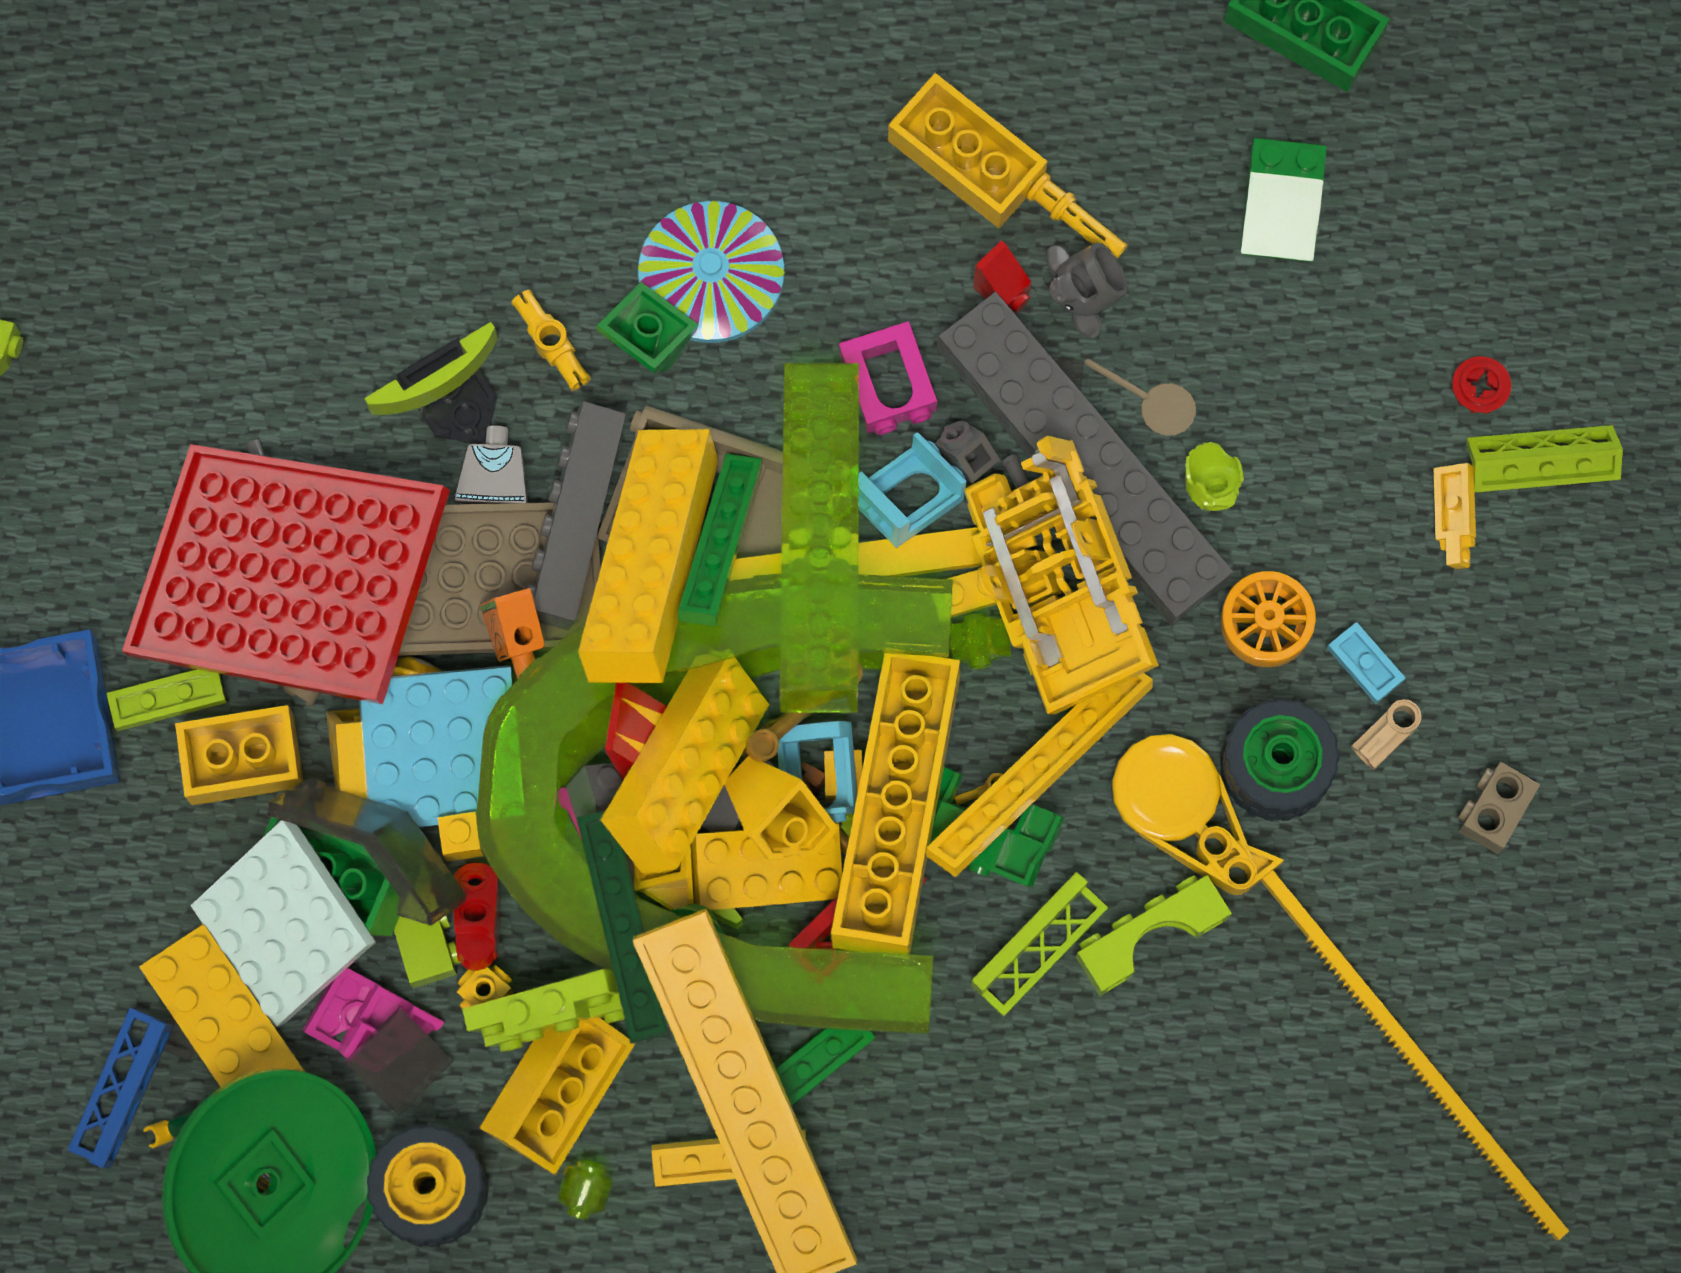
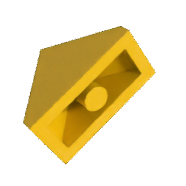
M691 845L677 870L641 873L633 862L635 891H641L670 910L695 904Z

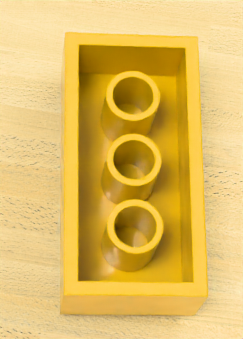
M936 73L888 125V141L998 229L1023 203L1028 192L1038 179L1046 173L1047 160Z

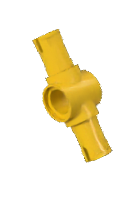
M531 290L522 292L524 301L517 295L511 301V304L517 309L528 325L527 332L534 340L538 354L542 358L547 359L552 367H557L571 391H576L580 388L577 378L583 386L591 380V377L574 355L575 349L567 338L564 326L559 321L554 320L551 314L544 312ZM548 335L560 337V341L556 345L546 346L542 343V340Z

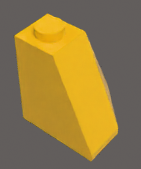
M360 708L326 711L337 807L342 814L347 813L349 818L368 817Z
M750 756L739 765L724 784L746 834L768 860H780L786 856L815 857L839 830L800 778L764 762L755 761Z

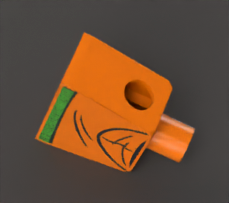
M528 588L503 595L480 604V610L497 659L503 661L511 658L517 680L538 674L539 670L533 651L544 648L545 643L531 589ZM515 633L519 636L520 644L515 641Z

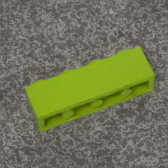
M409 826L370 838L374 842L421 866L394 929L410 985L414 989L457 975L454 965L461 963V961L457 959L455 942L447 943L444 929L449 928L450 924L444 905L437 907L433 893L439 892V887L433 870L427 872L425 870L422 858L429 855L423 835L415 836L413 829Z

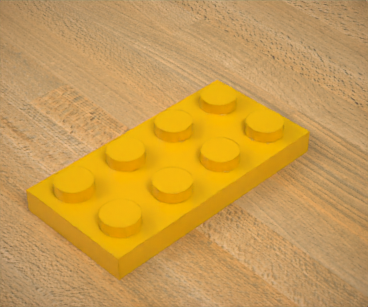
M745 830L697 833L691 843L695 904L705 906L710 910L833 900L839 895L842 879L839 830L815 857L805 858L786 856L780 860H768L748 837Z

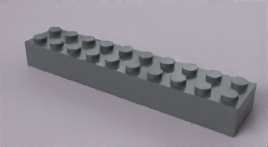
M996 292L938 336L937 350L1028 458L1035 455V451L1038 450L1037 442L1045 436L1068 441L1073 440L1085 471L1082 473L1083 476L1096 482L1097 488L1092 490L1093 494L1101 495L1132 576L1131 579L1171 626L1175 625L1229 582L1233 574L1232 569Z

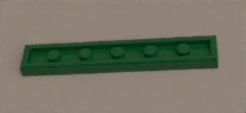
M605 810L576 818L629 1040L633 1044L669 1035L664 1012L633 943L634 937L643 934L644 930L625 851L601 821L606 812Z

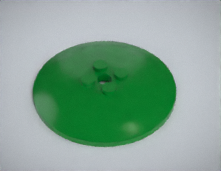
M284 1068L260 1070L240 1076L226 1083L207 1097L191 1114L178 1134L168 1158L163 1180L162 1205L166 1231L177 1257L189 1273H335L338 1271L360 1242L373 1211L367 1197L368 1186L366 1182L370 1172L369 1166L372 1159L376 1156V1151L369 1127L357 1106L344 1092L327 1080L310 1073ZM268 1173L270 1177L269 1187L264 1192L259 1193L256 1188L257 1180L262 1174ZM366 1200L364 1214L358 1230L344 1249V1236L347 1226L356 1209Z

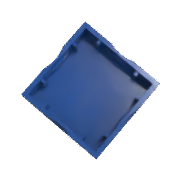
M89 629L37 639L26 645L14 648H0V805L120 783L98 639Z

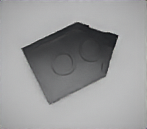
M460 338L455 339L398 373L396 376L404 389H408L464 355L460 345ZM478 369L468 380L449 394L417 409L434 436L470 444H485L486 428L491 426L497 396L480 369Z

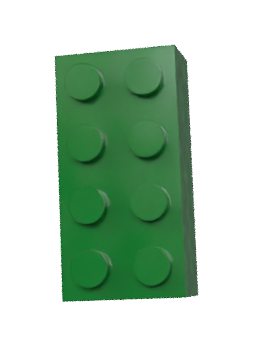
M1231 0L1227 7L1224 22L1348 93L1384 37L1390 19L1357 0Z
M278 801L264 836L281 820L292 817L369 933L377 936H392L421 866L303 803Z

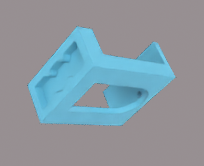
M917 432L913 435L912 448L869 478L862 471L850 479L848 499L898 548L961 503L964 499L966 480L958 467L951 466L941 456L939 449L933 442L926 441ZM923 473L930 475L939 485L938 494L908 517L884 495L913 474Z
M834 721L796 725L779 740V769L802 780L799 742L833 739L837 794L833 804L824 810L834 822L846 821V814L854 813L857 800L851 722Z

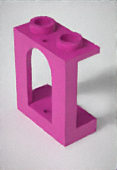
M909 321L839 343V356L843 367L847 369L865 421L866 433L875 431L877 435H883L894 431L898 423L910 420L912 424H917L932 417L931 413L937 410V399ZM899 349L913 394L910 401L901 408H889L879 401L864 360Z

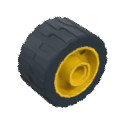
M425 1125L424 1127L413 1126L401 1133L398 1132L391 1136L388 1142L382 1144L369 1166L370 1172L366 1182L368 1186L367 1197L372 1205L375 1217L394 1236L414 1246L434 1248L456 1242L461 1236L467 1235L476 1222L478 1223L484 1206L487 1204V1188H489L483 1162L466 1140L446 1128L441 1129L434 1125ZM428 1178H434L436 1180L435 1189L430 1194L421 1195V1183Z

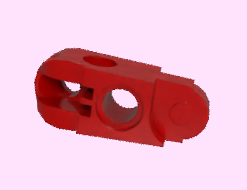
M471 863L459 868L453 876L454 929L458 961H461L465 968L478 971L490 966L493 959L498 957L501 897L498 878L494 869L484 863ZM473 878L482 880V883L478 886L468 884Z

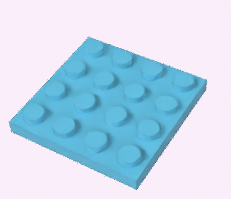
M509 665L392 676L383 705L359 700L368 819L371 832L403 829L409 826L414 828L438 825V817L476 812L478 821L522 816L511 667Z

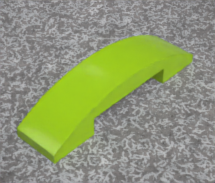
M489 322L461 339L460 345L464 355L403 391L395 379L365 397V402L371 414L390 415L411 411L430 404L458 388L479 369L493 350L498 340L493 324Z

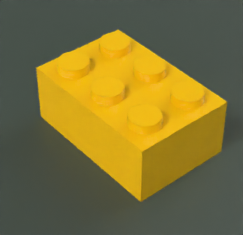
M288 705L175 723L184 796L192 806L304 787L295 718Z

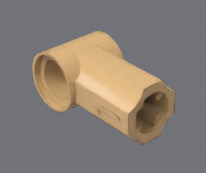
M1410 700L1396 701L1351 746V749L1367 766L1375 770L1401 743L1416 731L1421 721L1419 707ZM1397 711L1409 713L1412 717V725L1406 728L1399 727L1393 721V714Z

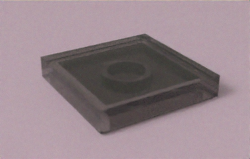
M398 1007L344 1062L400 1116L454 1061Z

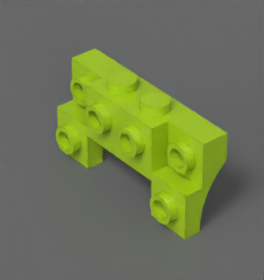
M602 969L462 1009L467 1032H482L485 1046L500 1047L501 1052L516 1050L523 1047V1042L541 1039L544 1037L543 1031L555 1028L556 1033L577 1029L579 1028V1021L590 1018H604L605 1023L624 1020L614 973L609 969Z

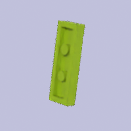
M198 669L107 693L114 728L117 732L227 703L221 675Z

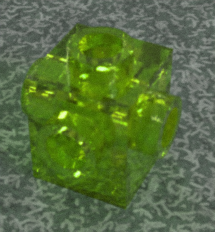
M970 614L963 617L964 622L949 625L951 636L950 649L953 659L960 660V663L969 664V669L991 667V661L1011 657L1010 638L1003 619L986 617V614Z

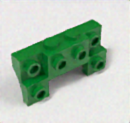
M946 767L943 770L930 844L966 810V808L953 803L963 774ZM1031 804L1023 812L1016 828L1013 829L1008 826L969 864L968 869L986 877H989L990 872H993L1026 887H1033L1047 852L1052 851L1065 817Z

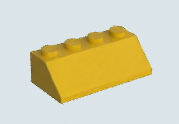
M601 1018L579 1021V1028L566 1032L556 1033L555 1028L543 1031L544 1037L531 1043L481 1124L480 1129L555 1175L636 1044H631L629 1038L608 1023H605Z

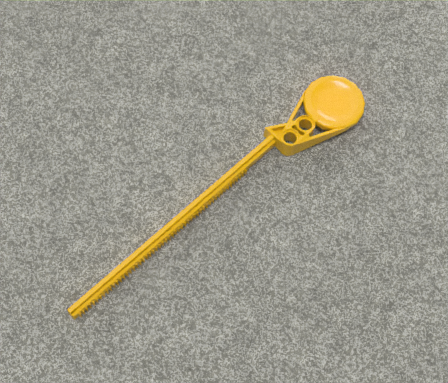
M1173 734L1149 736L1131 745L1119 759L1112 779L1113 803L1123 822L1142 838L1200 876L1208 875L1214 885L1229 894L1242 895L1261 881L1307 937L1305 943L1311 942L1310 948L1315 947L1317 949L1314 954L1320 953L1319 960L1324 958L1326 960L1324 965H1330L1328 971L1334 970L1333 976H1339L1337 982L1343 981L1342 987H1348L1346 993L1352 992L1351 998L1356 997L1358 999L1355 1004H1362L1360 1010H1367L1365 1015H1371L1369 1021L1375 1020L1374 1026H1380L1378 1032H1385L1383 1038L1387 1036L1390 1038L1388 1043H1394L1392 1049L1398 1048L1397 1054H1403L1401 1060L1407 1059L1406 1066L1411 1064L1413 1066L1411 1071H1417L1415 1077L1421 1076L1420 1082H1426L1424 1088H1431L1429 1094L1435 1093L1434 1099H1440L1438 1105L1444 1104L1443 1111L1447 1109L1450 1111L1448 1116H1454L1452 1122L1458 1121L1457 1127H1463L1461 1133H1468L1466 1139H1473L1471 1144H1477L1475 1150H1482L1480 1156H1487L1485 1161H1491L1489 1167L1495 1166L1494 1173L1500 1172L1499 1178H1505L1503 1184L1509 1183L1508 1190L1514 1189L1513 1195H1519L1517 1201L1523 1200L1522 1207L1528 1206L1526 1213L1532 1211L1533 1215L1531 1218L1537 1217L1536 1224L1542 1223L1540 1230L1547 1229L1545 1235L1551 1234L1556 1241L1569 1232L1565 1225L1275 874L1274 870L1283 863L1284 859L1247 844L1221 776L1209 754L1192 740ZM1219 798L1221 799L1233 836L1225 828L1219 826L1208 828L1206 826L1215 814ZM1195 834L1198 838L1195 847L1196 855L1201 863L1166 843V841H1179ZM1209 838L1218 839L1223 845V853L1219 855L1209 853L1205 848V840ZM1236 867L1243 869L1247 874V883H1234L1229 877V870Z

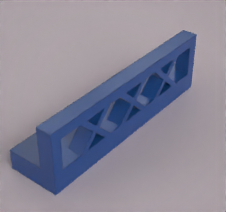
M134 1008L129 1009L68 1151L89 1159L90 1163L101 1168L112 1167L174 1025ZM138 1019L148 1023L149 1026L141 1044L135 1047L130 1031L135 1020ZM127 1042L129 1050L122 1052L123 1047ZM131 1055L133 1063L125 1081L119 1082L114 1069L119 1059ZM110 1077H111V1080H112V1082H113V1085L110 1086V1087H108V1088H106V1086H107V1084H108V1082H109V1079H110ZM116 1090L118 1096L110 1115L104 1118L99 1102L102 1095ZM94 1114H96L98 1121L91 1123ZM100 1126L102 1134L94 1152L81 1147L80 1144L86 1131Z

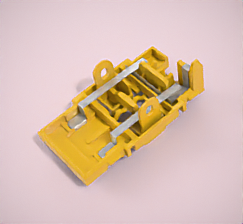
M1045 436L1037 442L1038 450L1035 451V455L1021 462L1023 470L1041 473L1043 476L1011 491L1006 476L995 473L965 488L964 493L968 501L967 507L973 523L977 525L979 533L973 535L972 539L982 563V567L978 571L980 583L991 600L996 601L1013 647L1023 648L1025 662L1030 675L1034 677L1047 714L1055 715L1159 665L1145 628L1140 625L1143 622L1132 597L1138 592L1135 586H1130L1127 583V580L1131 579L1132 576L1101 495L1093 494L1092 490L1097 488L1096 482L1083 476L1082 473L1085 471L1073 440L1068 441ZM1055 527L1056 537L1062 539L1066 551L1056 553L1051 545L1052 536L1049 529ZM1042 533L1045 552L1027 550L1037 545L1034 536ZM1071 563L1076 578L1085 580L1077 584L1078 590L1075 592L1072 591L1064 579L1062 567ZM1062 590L1065 597L1058 599L1057 595H1060ZM1010 604H1012L1014 609H1017V614H1013Z

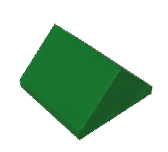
M642 282L596 326V330L653 373L668 371L698 328L696 322Z

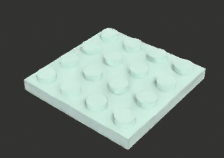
M292 817L281 820L191 905L202 924L206 926L275 1029L289 1021L375 943V940Z

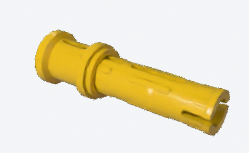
M1048 173L1043 174L1030 189L1026 198L1029 201L1035 200L1050 212V218L1054 221H1064L1092 245L1095 243L1103 244L1118 258L1127 248L1128 244L1120 240L1098 220L1077 205L1074 194L1071 192L1065 193L1050 180L1051 176ZM1081 222L1085 223L1088 227H1090L1093 231H1095L1098 235H1100V236H1101L1103 239H1105V240H1102L1099 236H1097L1094 232H1092L1089 228H1087V227H1086L1084 224H1082Z

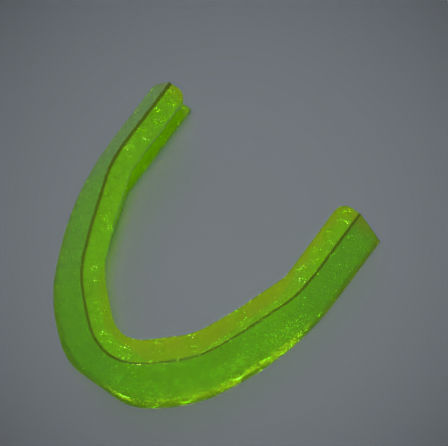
M798 572L756 575L753 578L732 580L728 583L716 626L678 621L663 683L630 684L665 706H668L688 670L731 658L737 659L750 679L795 666L831 668L837 660L843 657L856 659L861 664L862 670L880 671L882 669L884 653L947 658L949 657L953 580ZM584 625L563 638L561 643L553 647L541 658L538 657L519 675V679L508 691L500 696L493 707L483 734L476 819L478 837L484 854L495 874L519 906L559 943L602 968L613 971L583 843L577 830L572 825L568 811L561 807L558 800L559 789L566 787L578 772L605 747L616 683L588 682L578 653L585 628ZM635 894L644 933L682 918ZM717 932L755 1021L828 1029L929 1034L933 956L753 946L729 935L726 936Z

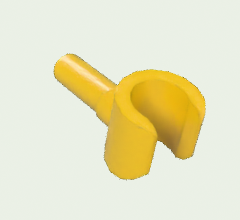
M994 773L990 775L984 785L955 796L957 805L979 798L991 786V781L998 780L1003 774Z

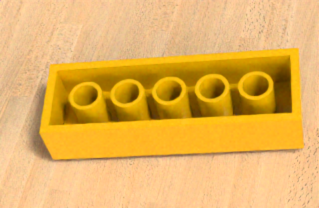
M731 651L696 656L601 818L603 824L641 873L677 870L726 780L743 753L748 737L754 733L769 707L767 700Z

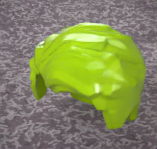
M1203 443V445L1200 444L1195 449H1192L1189 452V456L1186 457L1185 486L1191 500L1202 510L1208 511L1224 510L1233 506L1239 495V488L1244 481L1239 459L1229 456L1217 443Z

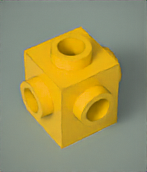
M496 965L491 970L488 967L478 971L468 970L458 982L461 988L457 993L463 1000L459 1006L464 1009L513 995L514 992L508 986L512 979ZM484 983L489 984L491 991L487 996L477 994V990Z

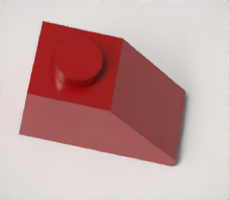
M1001 240L975 265L973 288L984 299H987L996 292L1011 310L1018 313L1031 298L1028 295L1030 293L1031 280L1008 246Z

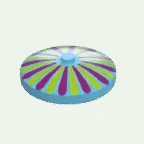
M704 201L689 204L673 211L653 228L641 250L638 277L639 283L642 282L698 324V328L690 340L704 343H719L746 335L768 318L782 292L784 262L776 237L758 216L731 203Z

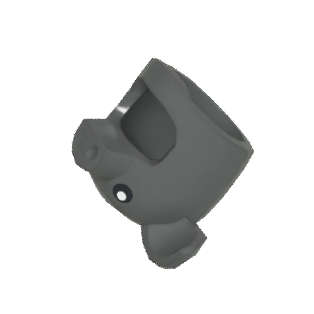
M1100 243L1090 245L1073 256H1070L1068 251L1062 246H1050L1046 249L1050 272L1054 276L1049 287L1051 297L1055 302L1060 303L1065 311L1073 314L1075 328L1082 336L1088 338L1097 337L1103 325L1098 314L1127 294V280L1121 265L1111 250Z

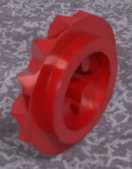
M1483 356L1473 357L1464 361L1456 369L1453 375L1452 392L1455 394L1458 404L1469 409L1471 414L1479 412L1487 415L1498 408L1500 409L1507 401L1511 392V379L1505 367L1498 361ZM1487 373L1485 378L1487 379L1486 385L1491 387V391L1485 390L1477 398V393H1475L1476 387L1471 385V381L1478 382L1480 377Z

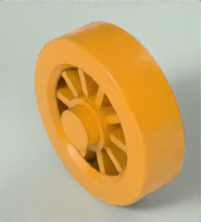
M1274 571L1256 572L1238 581L1227 594L1220 614L1221 633L1229 649L1244 662L1258 667H1277L1287 664L1298 657L1309 643L1316 623L1314 603L1307 590L1294 578ZM1264 593H1272V600L1266 601ZM1253 595H1256L1259 605L1255 604L1249 598ZM1278 596L1284 598L1287 602L1282 605L1278 604ZM1242 606L1250 613H1238ZM1293 608L1295 615H1285L1284 612ZM1237 623L1252 624L1239 633ZM1285 625H1296L1295 632ZM1256 632L1259 638L1254 648L1246 643L1244 639ZM1277 633L1289 641L1283 647H1281ZM1264 637L1270 638L1273 650H1260Z

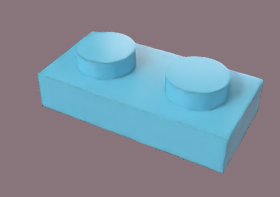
M1357 622L1327 646L1328 651L1375 704L1406 679Z

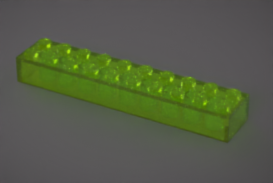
M784 363L780 712L858 713L859 363Z

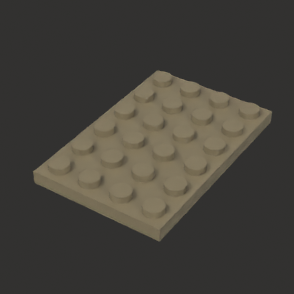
M554 502L445 505L398 656L494 653L495 651L479 605L491 599L527 588L528 583L534 585L537 572L531 570L537 548L543 549L545 537L540 536V530L545 514L551 515ZM597 538L595 539L575 623L569 630L539 622L545 647L536 651L579 650L601 569ZM515 633V641L520 644L519 636Z

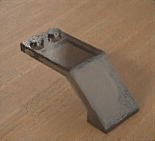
M306 779L269 801L267 816L363 845L399 896L398 916L432 926L466 902V893L407 810L328 787L324 781L318 779Z

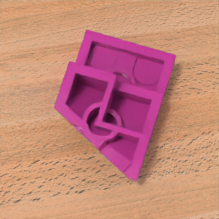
M347 968L326 987L302 1030L306 1034L335 1048L346 1058L377 1073L389 1065L393 1058L413 1048L416 1042L430 1032L440 1029L444 1022L378 983ZM347 1030L341 1043L333 1039L335 1035Z

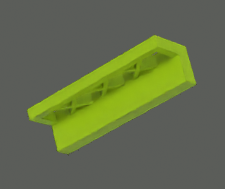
M1613 425L1467 438V450L1474 467L1475 492L1621 480L1623 448ZM1607 439L1608 442L1596 443L1591 440ZM1555 443H1566L1568 445L1559 446ZM1529 446L1531 449H1521L1519 447ZM1492 449L1496 452L1480 453L1479 450Z
M1078 872L1059 889L971 981V987L1003 1017L1108 909L1086 887L1088 882ZM1080 893L1097 908L1087 919H1070V904ZM1066 909V920H1055ZM1050 925H1066L1067 940L1061 946H1044V931ZM1071 925H1080L1071 935ZM1040 936V947H1029ZM1024 952H1040L1041 967L1035 973L1018 974V958ZM1045 952H1055L1045 962ZM1014 963V974H1003ZM998 979H1014V995L1004 1005L988 991ZM1018 979H1029V980L1019 989V980H1018Z

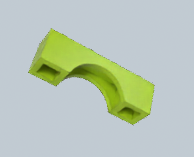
M1195 875L1176 886L1179 891L1168 899L1163 894L1144 905L1146 912L1136 918L1128 914L1111 925L1114 929L1111 933L1102 938L1099 933L1094 934L1079 944L1082 950L1077 953L1076 959L1099 996L1133 976L1134 947L1138 940L1147 932L1160 927H1175L1198 938L1229 919L1232 913L1208 875L1199 880Z

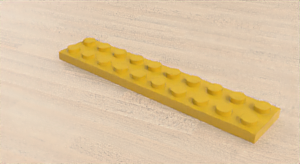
M707 909L635 936L633 943L776 1273H835L856 1265V1255Z

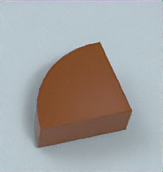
M801 762L802 781L808 789L814 793H819L825 784V773L807 763Z

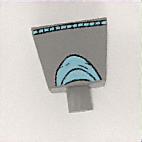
M488 426L486 428L485 444L468 445L455 495L457 505L528 503L522 450L519 446L508 445V428Z

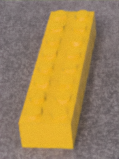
M710 429L638 430L578 650L588 682L663 683L678 624L679 605L696 553L719 461Z
M885 649L831 931L833 948L909 960L928 858L926 856V847L930 845L959 688L960 660Z

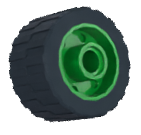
M1286 699L1267 700L1245 711L1243 716L1234 723L1224 743L1220 758L1221 778L1224 780L1228 795H1231L1235 800L1234 803L1240 808L1245 809L1248 814L1264 818L1267 821H1289L1292 818L1301 817L1307 814L1311 808H1315L1329 790L1338 771L1337 764L1340 759L1337 748L1338 741L1335 733L1330 728V724L1318 714V711L1295 700L1294 702L1287 701ZM1276 755L1284 758L1287 764L1283 765L1275 762L1272 756Z

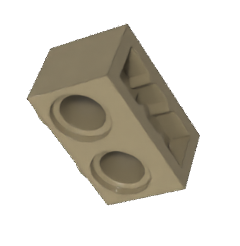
M1502 762L1497 765L1494 771L1487 768L1476 786L1482 790L1477 801L1473 802L1469 799L1458 817L1459 820L1464 822L1459 832L1494 853L1499 854L1507 844L1540 784ZM1506 783L1510 785L1514 792L1513 798H1502L1497 793L1496 784ZM1481 814L1491 816L1495 821V830L1487 831L1481 828L1478 823V816Z

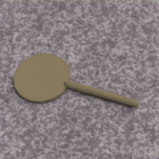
M1091 359L1085 360V365L1143 398L1141 405L1142 417L1146 425L1154 432L1162 435H1177L1186 431L1193 423L1196 415L1195 402L1191 394L1183 387L1173 383L1160 384L1153 387L1147 393Z

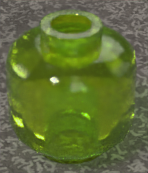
M577 1159L576 1164L568 1165L564 1169L558 1191V1200L561 1204L568 1207V1215L580 1219H589L590 1214L601 1213L605 1210L613 1183L612 1177L606 1172L607 1167L591 1160Z

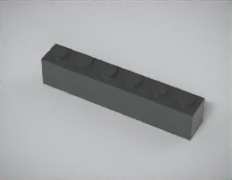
M584 401L577 412H570L565 429L566 433L571 434L568 446H562L557 461V467L562 468L560 480L554 479L548 501L554 502L551 515L545 514L540 530V536L545 537L543 549L537 548L531 570L536 571L537 574L534 585L528 583L526 588L531 589L540 623L569 630L576 621L626 413Z

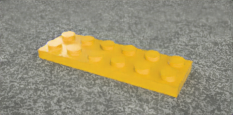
M204 924L139 966L220 1087L240 1076L260 1070L284 1068L305 1072L271 1021L262 1012L260 1005Z

